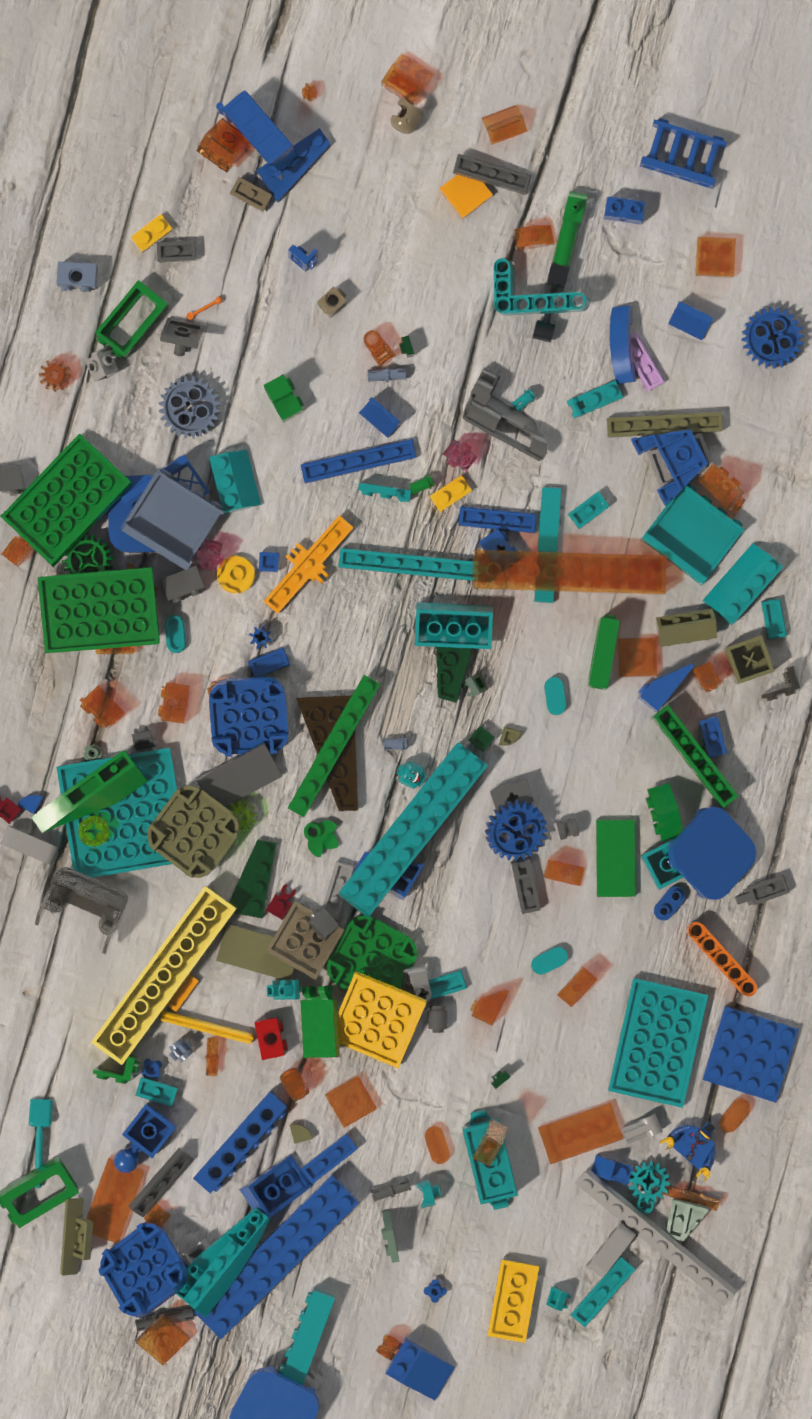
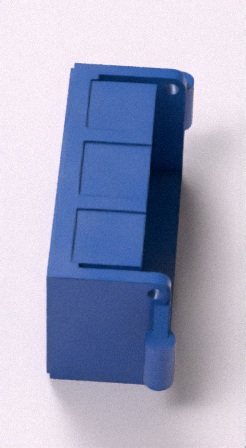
M247 91L241 92L226 106L221 102L217 103L216 108L219 114L223 115L229 123H233L268 163L276 180L281 181L283 179L281 171L298 158L293 144Z

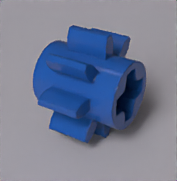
M262 626L261 630L254 627L256 632L249 634V636L253 637L250 644L256 643L257 649L260 648V645L267 648V641L272 642V639L268 638L271 631L265 632V626ZM263 633L266 639L258 643V639L255 637Z

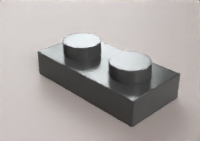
M195 241L157 242L158 263L196 261Z

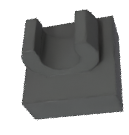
M145 726V732L138 733L137 728L134 729L132 739L136 751L155 747L151 730L149 731L147 726Z

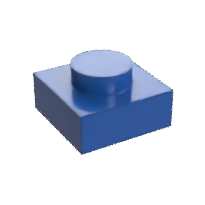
M260 552L259 572H278L279 553Z

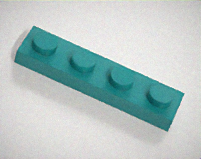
M620 1256L606 1275L596 1283L570 1315L585 1328L635 1271V1268Z

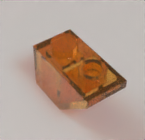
M710 662L691 670L700 691L705 689L707 693L718 688L717 684L721 681Z

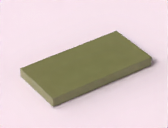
M226 924L216 961L282 980H291L294 970L292 966L266 952L273 936Z

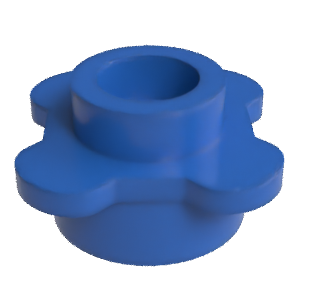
M149 1058L145 1059L143 1062L144 1070L141 1072L142 1076L158 1079L162 1062L159 1060L151 1061Z
M436 1279L432 1280L431 1284L424 1288V1294L428 1295L433 1303H437L439 1298L447 1293L446 1288L442 1287Z

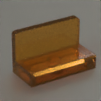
M517 105L482 117L491 145L527 132L523 115Z

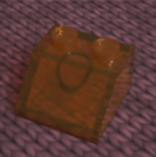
M221 118L204 135L196 151L217 165L218 168L228 173L251 143L237 128Z

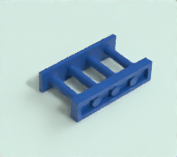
M654 119L652 127L657 128L649 155L642 157L640 167L712 189L716 178H712L713 175L711 173L719 148H726L727 142L724 141V138L719 136H713L712 138L671 125L665 119ZM664 131L675 134L669 157L665 162L658 161L657 153ZM687 137L694 141L686 166L681 168L676 166L675 160L682 138ZM703 142L712 145L705 170L700 174L694 172L693 166L700 144Z

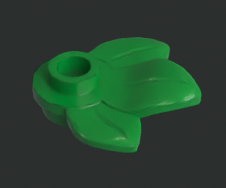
M324 820L319 824L311 822L305 826L304 835L308 839V849L314 856L321 857L324 848L334 849L339 846L338 840L333 834L337 828V824ZM311 828L317 829L316 835L310 834Z

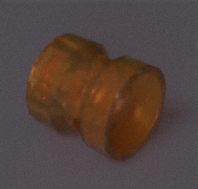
M385 1334L381 1345H378L376 1352L392 1360L395 1356L394 1352L400 1348L402 1343L391 1335Z

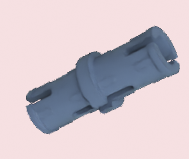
M385 367V369L368 370V382L406 380V368L388 369V367Z

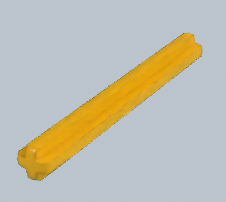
M162 1011L160 1020L163 1022L251 1044L254 1038L252 1033L167 1011Z

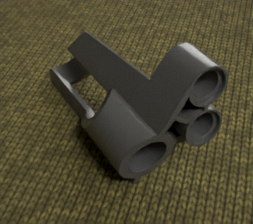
M484 367L470 393L463 412V419L538 461L543 460L547 454V443L545 437L538 432L537 423L492 395L500 376ZM503 419L530 434V447L495 429L499 420Z

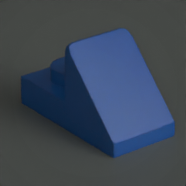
M596 1155L591 1171L598 1177L608 1181L612 1180L628 1185L633 1166Z

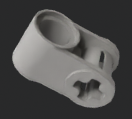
M418 965L404 969L403 978L406 983L407 992L428 1002L431 998V990L425 966Z

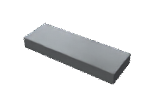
M336 861L322 909L325 908L335 921L339 920L344 904V899L338 893L350 879L355 866Z

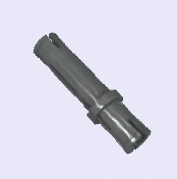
M191 1307L166 1314H152L148 1318L136 1319L137 1332L153 1328L156 1330L162 1326L194 1320V1314Z

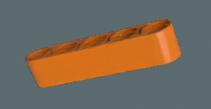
M696 921L691 922L687 926L689 937L742 995L747 997L753 996L757 992V985L703 924ZM694 925H699L701 928V933L697 936L691 933V928ZM708 939L714 942V947L711 950L704 948V942ZM719 954L726 955L727 960L724 964L717 962ZM738 968L740 971L739 976L735 979L731 978V969ZM746 982H750L753 986L752 991L749 993L743 991V985Z

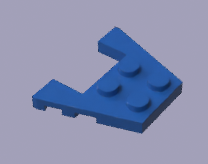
M691 429L631 439L638 456L657 447L674 482L657 490L664 506L668 505L708 465Z

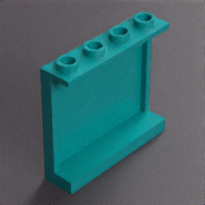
M688 484L665 506L640 540L702 586L745 529L742 528L743 524L735 518L733 520L726 516L728 513L723 508L714 507L711 504L713 502L705 495L701 497L696 493L697 489Z

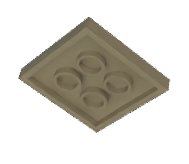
M294 901L266 952L316 980L343 934L344 929L338 927L323 941L308 924L311 920L309 916L313 911Z

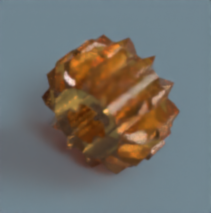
M54 359L53 365H51L50 361L47 360L46 364L48 367L41 366L45 373H39V377L45 378L40 383L46 384L45 388L47 390L52 385L54 392L57 391V386L64 390L62 383L70 384L65 378L72 377L70 373H66L70 370V367H64V361H61L58 365L57 359ZM53 371H56V373L60 372L56 380L54 378L51 379Z
M297 1068L288 1069L280 1075V1080L292 1100H301L309 1094V1088Z

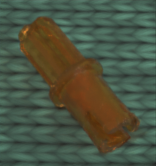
M217 1037L207 1038V1055H205L207 1076H218V1059L220 1056L218 1055Z

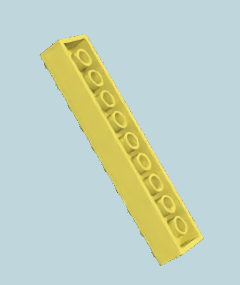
M205 886L91 1043L123 1065L237 908L208 886Z

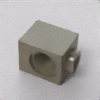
M333 286L317 301V305L331 318L347 303L345 299L347 295L340 288L336 290ZM330 297H337L339 300L338 304L335 306L328 303Z

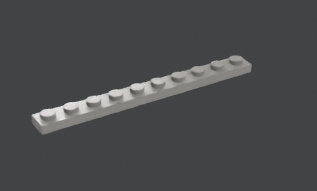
M587 1168L576 1180L575 1184L722 1305H725L736 1294V1289Z

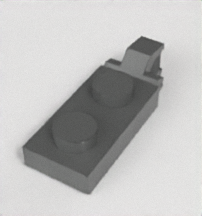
M780 875L743 889L744 894L736 896L735 900L738 905L747 902L748 906L788 894L790 891L784 875Z

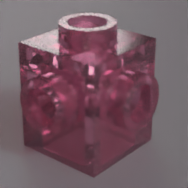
M455 439L443 452V455L448 459L446 462L454 469L459 467L465 472L477 459V456L470 450L471 446L464 441L460 443Z
M205 539L202 548L198 549L196 559L199 560L198 568L216 572L218 565L222 566L225 554H221L223 543Z

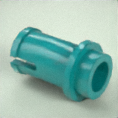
M530 389L524 390L525 393L511 402L518 412L530 402H535L534 399L537 397Z

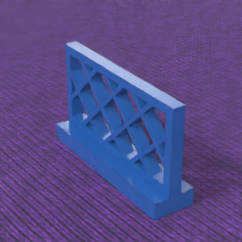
M182 454L159 470L161 472L166 470L172 475L178 473L177 478L172 477V479L177 480V482L179 480L190 482V490L192 483L202 486L204 495L210 493L185 454ZM187 466L192 472L191 480L180 478L181 470ZM153 475L121 496V499L130 511L132 510L131 504L139 499ZM194 476L196 477V479L198 480V482H197V481H193V477H194Z

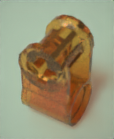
M370 330L366 332L363 343L380 368L391 357H396L395 353L377 331ZM369 335H375L377 343L371 345L367 343L366 338Z

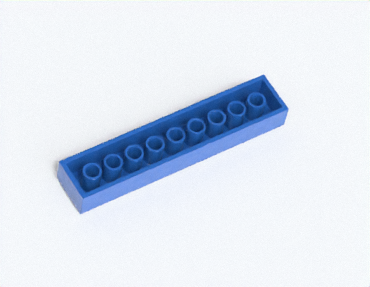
M331 1174L253 1251L238 1277L205 1318L196 1310H194V1313L222 1339L359 1204V1200Z

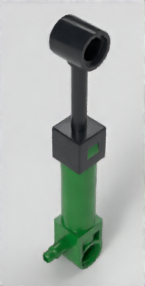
M569 191L546 284L552 285L550 293H558L559 287L565 288L588 198L586 194ZM552 313L544 314L543 321H536L533 339L551 343L555 324L550 323Z

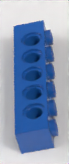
M270 1090L193 1179L210 1194L213 1190L217 1192L224 1185L221 1181L226 1176L230 1178L237 1170L235 1165L238 1162L243 1163L248 1158L249 1154L247 1152L251 1147L255 1149L262 1142L260 1137L264 1133L268 1135L275 1127L273 1125L274 1121L277 1118L281 1120L286 1115L288 1105ZM270 1109L273 1112V1117L265 1119L262 1115L263 1110ZM251 1124H258L260 1132L257 1134L252 1133L249 1129ZM239 1138L246 1139L247 1146L245 1148L238 1147L237 1140ZM232 1153L235 1160L231 1163L226 1162L224 1154ZM214 1167L220 1168L222 1175L214 1177L211 1169Z

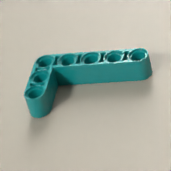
M499 258L494 263V307L502 315L583 312L590 306L589 298L581 292L515 295V268L513 263L505 258ZM507 263L508 269L505 272H501V266ZM507 282L508 288L502 292L501 285ZM583 297V304L577 307L576 300ZM564 298V305L558 308V300ZM545 299V307L539 309V302ZM526 300L527 307L521 310L520 303ZM507 301L509 304L508 308L502 311L501 305Z

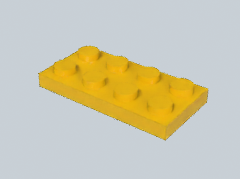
M501 1259L487 1336L522 1343L526 1342L539 1266Z

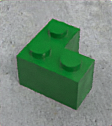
M284 374L263 385L283 423L303 412L302 407L304 404L300 396L295 397L293 393L295 386L290 377L285 378Z
M667 783L647 789L648 797L645 799L648 809L652 808V811H650L652 821H656L653 824L655 834L660 835L661 841L678 837L683 828L679 809L670 784Z

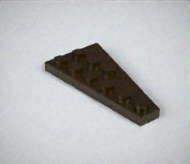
M352 695L296 698L317 755ZM355 730L327 777L339 811H358Z

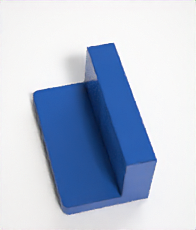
M679 301L668 324L699 340H703L713 317Z
M372 397L359 412L362 417L387 438L400 425V421Z

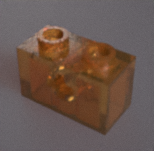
M713 463L698 481L725 507L730 509L745 492L740 488L742 484L736 478L730 479L728 477L730 473L722 466L718 468Z
M166 682V685L162 686L161 697L164 700L163 705H159L158 716L161 717V721L185 724L189 685ZM173 697L179 703L174 706V709L168 704L169 701L173 700Z

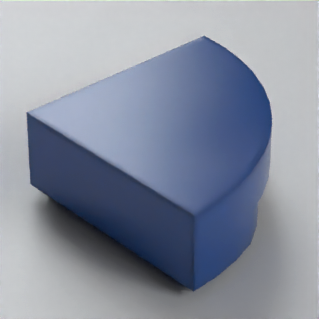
M29 795L22 798L17 805L35 814L44 797Z

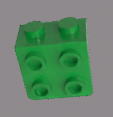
M130 1055L127 1057L124 1073L96 1067L93 1069V1074H97L96 1078L108 1080L111 1077L116 1078L115 1082L126 1084L128 1081H132L134 1075L139 1072L141 1062L138 1061L139 1056Z

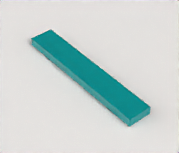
M542 487L534 602L553 603L561 488Z

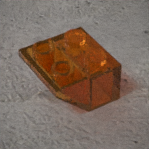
M401 54L382 79L381 86L414 106L434 74L404 54Z

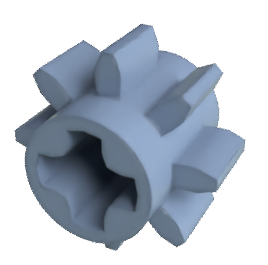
M178 1039L169 1047L172 1051L169 1055L174 1061L179 1059L182 1062L192 1054L189 1050L192 1045L187 1039L184 1042Z

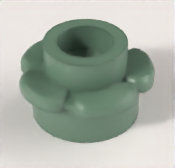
M87 745L84 748L85 753H83L85 760L101 759L102 751H100L98 745Z

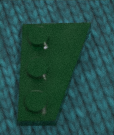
M436 647L438 698L457 703L473 648Z

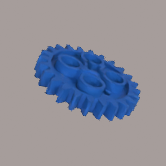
M770 307L769 311L766 312L762 308L761 315L756 311L754 313L756 318L751 316L748 318L751 324H744L748 330L742 331V334L746 335V337L742 338L741 341L747 344L742 348L749 349L746 356L753 355L751 362L756 359L759 360L757 366H760L763 362L765 363V369L768 368L769 364L772 365L773 369L776 368V364L783 368L784 361L788 365L791 363L789 357L794 360L797 358L794 352H801L797 346L803 345V342L799 341V339L803 338L804 335L798 334L802 327H796L799 320L792 321L794 314L789 317L786 316L787 310L780 313V307H778L776 312H773V308ZM766 322H769L772 336L777 337L774 342L779 351V354H776L773 341L768 340L770 336V331L766 326ZM774 322H781L783 324V330H776L774 328ZM756 328H763L765 335L762 337L758 336L755 332ZM780 340H787L789 342V348H782L780 346ZM762 346H769L771 354H764L761 349Z
M515 800L512 806L509 801L506 808L500 805L501 811L494 809L496 815H489L492 822H486L489 829L485 830L486 835H488L485 838L489 842L490 849L493 848L495 854L499 853L500 858L506 855L507 860H510L513 856L515 861H517L518 856H521L524 860L525 854L528 853L529 856H532V850L539 851L537 845H544L541 839L547 838L544 832L548 831L545 826L547 822L543 819L544 815L542 812L539 813L538 807L534 808L532 803L527 806L525 801H522L521 805H519L518 801ZM511 817H517L515 820L509 821ZM533 824L531 828L525 829L527 825ZM507 832L505 836L499 837L501 833ZM523 840L521 844L516 845L517 841Z

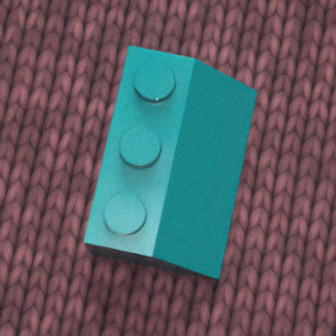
M247 449L209 457L224 515L261 505Z

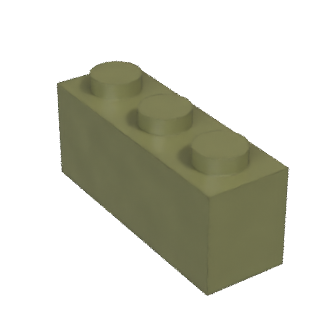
M713 608L656 617L657 636L660 647L717 638L716 618Z

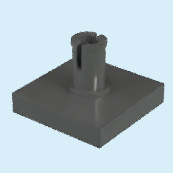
M167 318L160 341L175 344L174 355L184 356L186 347L198 349L205 325Z

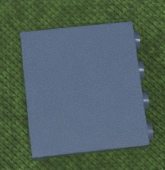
M157 469L120 528L126 534L187 571L191 565L190 561L220 514H224V511L220 509L222 505L214 500L209 502L204 499L206 495L196 490L193 492L188 489L190 485L184 481L179 480L177 482L172 479L173 475L168 471L163 470L161 472Z

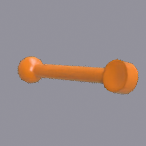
M220 296L216 297L213 302L193 313L188 312L187 318L193 320L195 315L215 304H221L223 299Z

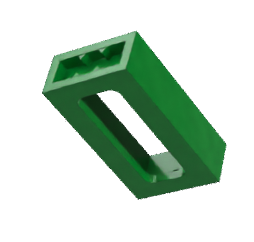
M138 280L97 329L95 334L98 338L96 340L104 347L106 345L112 348L111 352L117 358L123 357L127 359L168 309L169 305ZM141 296H145L155 304V309L127 343L121 346L110 337V333Z
M605 614L598 621L587 687L601 690L608 689L620 620H616V616Z
M58 1156L0 1190V1205L10 1213L8 1217L13 1225L16 1223L18 1228H21L62 1204L66 1199L79 1194V1187ZM54 1175L60 1176L66 1186L65 1190L24 1214L18 1212L12 1202L15 1198Z

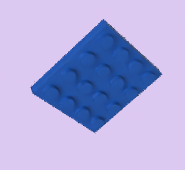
M724 1006L702 1080L776 1103L799 1029Z

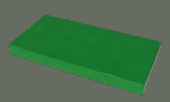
M596 820L597 897H635V820Z

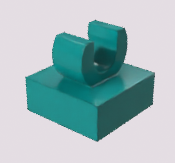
M551 1286L546 1305L555 1310L562 1311L563 1308H568L565 1301L566 1298L571 1299V1295L557 1287Z

